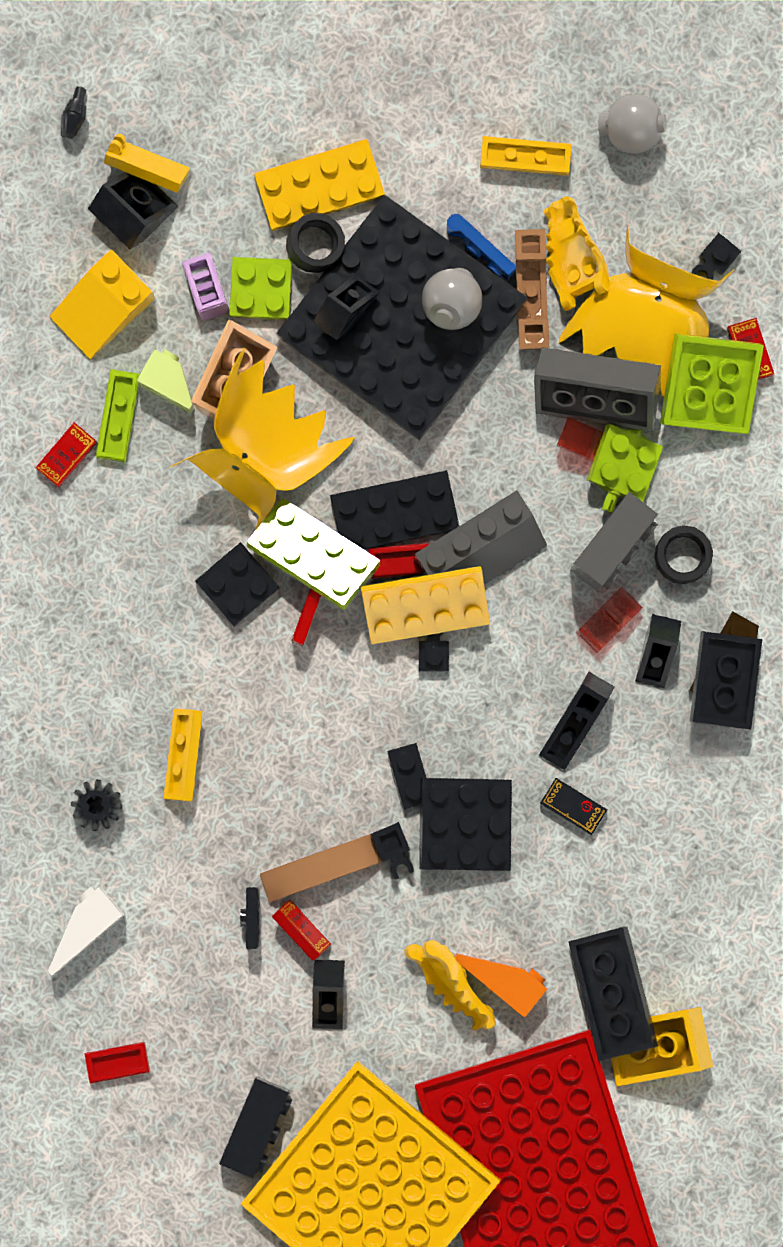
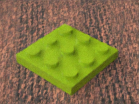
M674 333L660 423L670 426L749 434L764 345Z

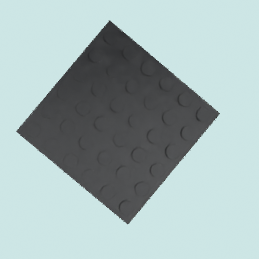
M384 194L345 244L340 259L323 272L277 331L276 335L420 441L526 304L528 297ZM464 268L473 275V278L481 288V310L476 319L464 328L457 330L440 328L432 323L424 312L422 306L424 287L433 275L442 270ZM357 274L377 289L379 294L355 325L336 340L334 337L326 334L313 321L327 295Z

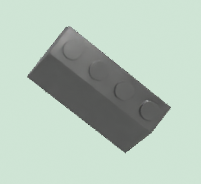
M542 347L534 372L535 414L605 425L612 424L618 427L653 432L661 386V365Z
M516 490L414 555V560L419 568H421L424 576L481 566L485 585L547 546V543L532 512Z

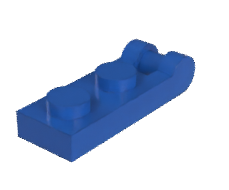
M459 214L449 216L447 219V233L451 237L463 239L467 243L465 245L466 250L477 259L481 256L489 263L487 268L500 278L503 276L507 281L516 273L517 266Z

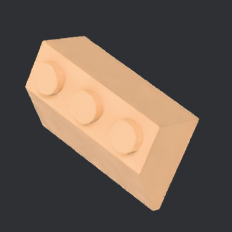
M228 320L191 403L200 413L215 420L223 388L242 349L246 348L238 374L257 362L264 360L265 376L277 346L236 322Z

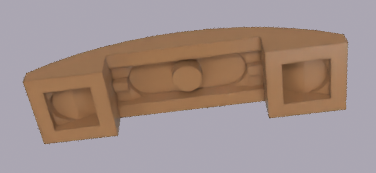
M545 229L515 230L516 289L528 297V301L517 314L519 350L549 348Z
M369 834L260 873V877L268 900L272 902L381 863V859Z

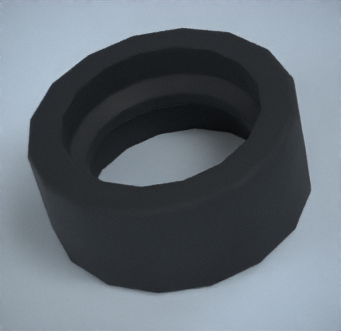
M310 213L302 216L294 223L286 238V250L290 260L297 268L307 273L324 272L340 259L345 248V236L341 226L333 218L322 213ZM309 227H318L331 237L333 242L332 250L326 258L320 260L312 259L302 252L298 242L303 230Z
M682 525L671 528L663 534L656 545L654 559L657 569L664 578L673 583L688 584L697 581L706 574L712 564L713 549L711 541L704 532L692 526ZM681 537L692 539L701 550L699 565L694 570L686 573L672 569L666 559V550L669 544Z

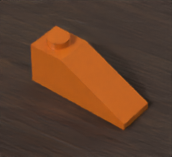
M459 953L454 955L457 962L524 1018L547 991V988L542 985L546 979L533 968L527 972L523 968Z

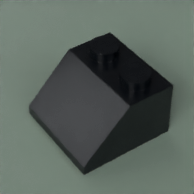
M124 172L101 186L89 205L88 210L121 243L132 249L145 241L178 208V205L156 184Z

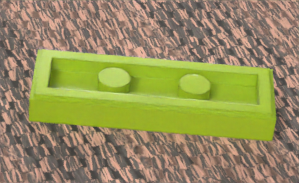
M110 369L96 458L126 463L139 388L137 382L139 373Z

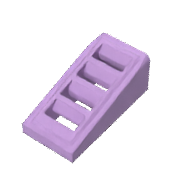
M209 252L183 261L182 264L201 320L205 321L229 313L228 303L211 253ZM207 265L209 267V270L197 273L195 275L192 274V270ZM210 277H212L213 279L209 282L197 286L195 283L197 281L207 279ZM216 289V292L203 297L199 295V293Z

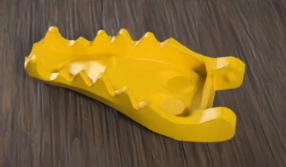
M567 196L552 202L548 208L543 210V214L548 219V228L550 230V233L546 234L548 240L546 249L550 254L546 262L549 266V276L559 294L560 304L563 310L568 311L576 306V297L594 288L600 295L608 292L609 271L603 254L592 240L579 216L574 199Z
M429 940L422 946L411 944L404 949L405 956L415 961L421 967L426 984L434 986V995H444L443 1006L452 1005L454 1013L463 1011L464 1016H470L473 1019L472 1030L476 1031L480 1028L485 1030L492 1029L496 1025L492 1008L482 1003L468 984L464 967L456 961L446 945H441L435 940Z

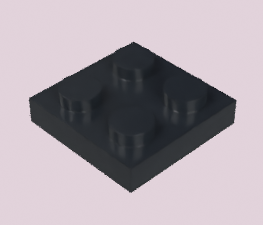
M241 542L195 580L234 627L280 589Z

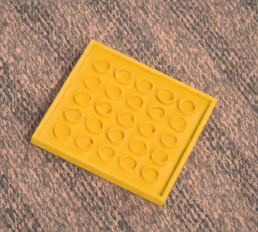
M358 1060L246 1196L241 1205L290 1247H447L498 1185L500 1179Z

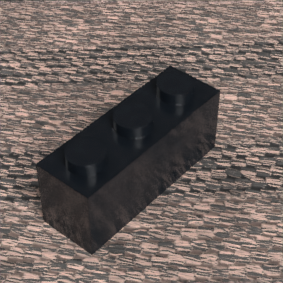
M258 1076L255 1077L219 1165L252 1179L256 1172L262 1174L269 1157L264 1155L268 1143L274 1145L281 1129L275 1126L279 1115H287L293 1100L287 1097L290 1092L289 1089Z

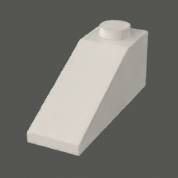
M90 887L78 897L81 903L75 907L48 972L51 975L57 974L125 916L102 887L96 890Z

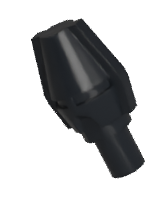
M75 87L73 98L69 100V103H67L62 112L60 136L63 138L73 139L84 123L87 108L84 99L87 90L83 87Z

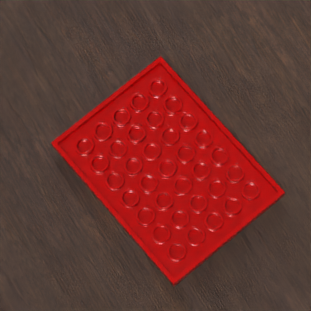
M590 1029L415 1083L424 1116L500 1179L498 1185L460 1230L464 1247H658L605 1075L598 1060Z

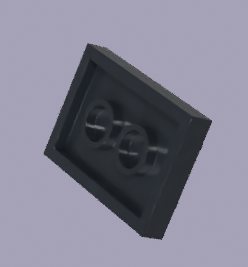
M701 631L689 722L751 730L763 639Z

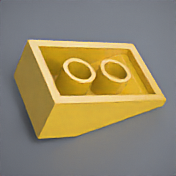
M111 249L88 270L49 317L91 360L153 302L155 296L147 285Z
M701 1006L651 1016L658 1047L611 1058L616 1086L692 1073L714 1067Z

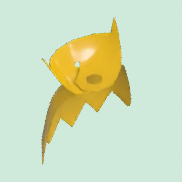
M627 224L625 255L631 272L609 277L608 292L600 295L595 290L570 319L560 335L558 343H562L582 329L583 354L599 356L610 348L615 347L617 358L661 365L660 390L661 395L664 396L674 333L709 337L708 317L696 300L714 292L734 269L720 281H716L672 266L629 243V228ZM660 294L662 301L657 302L655 297Z
M244 347L230 371L215 415L214 429L223 448L199 452L170 467L186 460L192 462L259 516L255 528L256 531L274 506L276 490H293L313 478L337 459L352 444L355 437L344 438L318 447L317 443L324 428L326 411L323 410L294 420L295 385L291 384L262 394L264 360L257 362L238 374L246 349ZM242 453H246L247 458L242 459ZM232 465H233V466H236V467H239V470H238V469H233V468H232Z

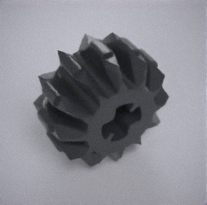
M99 779L95 781L94 790L89 782H84L83 786L87 793L84 794L80 790H75L74 794L82 799L81 802H71L72 807H80L81 809L73 814L74 819L85 816L81 822V827L86 828L92 820L93 831L99 830V821L102 822L105 829H109L111 826L107 819L108 817L115 821L120 819L117 814L112 813L113 809H123V804H113V800L121 797L120 792L109 795L113 784L108 783L102 790V781ZM98 797H101L103 799L101 805L104 809L101 812L96 810V814L91 812L93 806L90 804V801L92 799L98 800Z

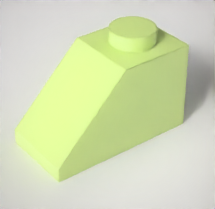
M154 349L137 379L138 384L192 414L194 406L191 403L192 399L182 365L178 362L180 358L168 350L164 349L161 353Z

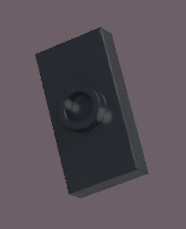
M246 887V909H240V927H246V949H257L259 947L260 889L258 887Z

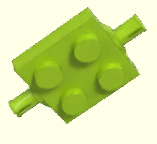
M612 424L606 425L586 480L600 486L607 492L601 510L613 513L618 497H626L629 492L642 502L644 501L663 446L648 440L642 435L643 430H624Z

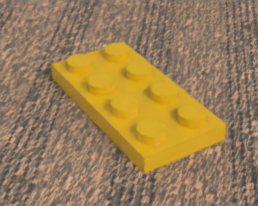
M368 139L254 173L272 231L294 225L298 219L310 213L327 215L382 198L385 194Z
M481 566L361 587L371 645L490 624Z

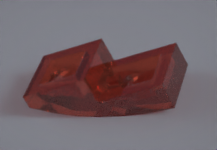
M568 417L556 447L593 462L604 432Z
M621 587L576 633L598 653L643 607Z

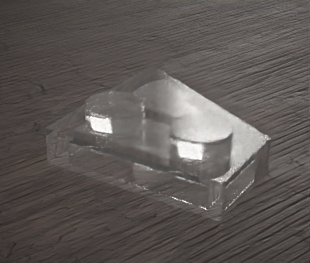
M688 711L666 765L734 763L745 734L725 726L689 722L691 711Z

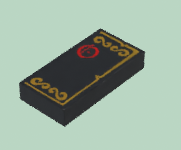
M558 778L554 779L540 802L544 807L590 835L594 833L608 810Z

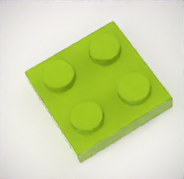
M232 257L230 318L287 320L290 316L292 261L290 259Z

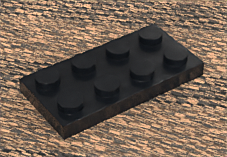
M447 470L330 495L338 534L363 550L451 532L459 527Z
M628 926L568 941L598 1060L602 1061L658 1047Z

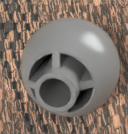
M628 94L618 98L610 106L608 113H600L598 118L599 136L608 137L616 149L628 154H640L650 150L657 144L661 138V133L666 132L667 128L666 115L661 114V110L656 102L641 94Z
M464 268L442 270L433 275L424 287L422 293L424 312L428 319L440 328L448 330L464 328L476 319L481 310V288L473 278V275Z

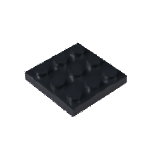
M420 778L419 870L511 871L512 780Z

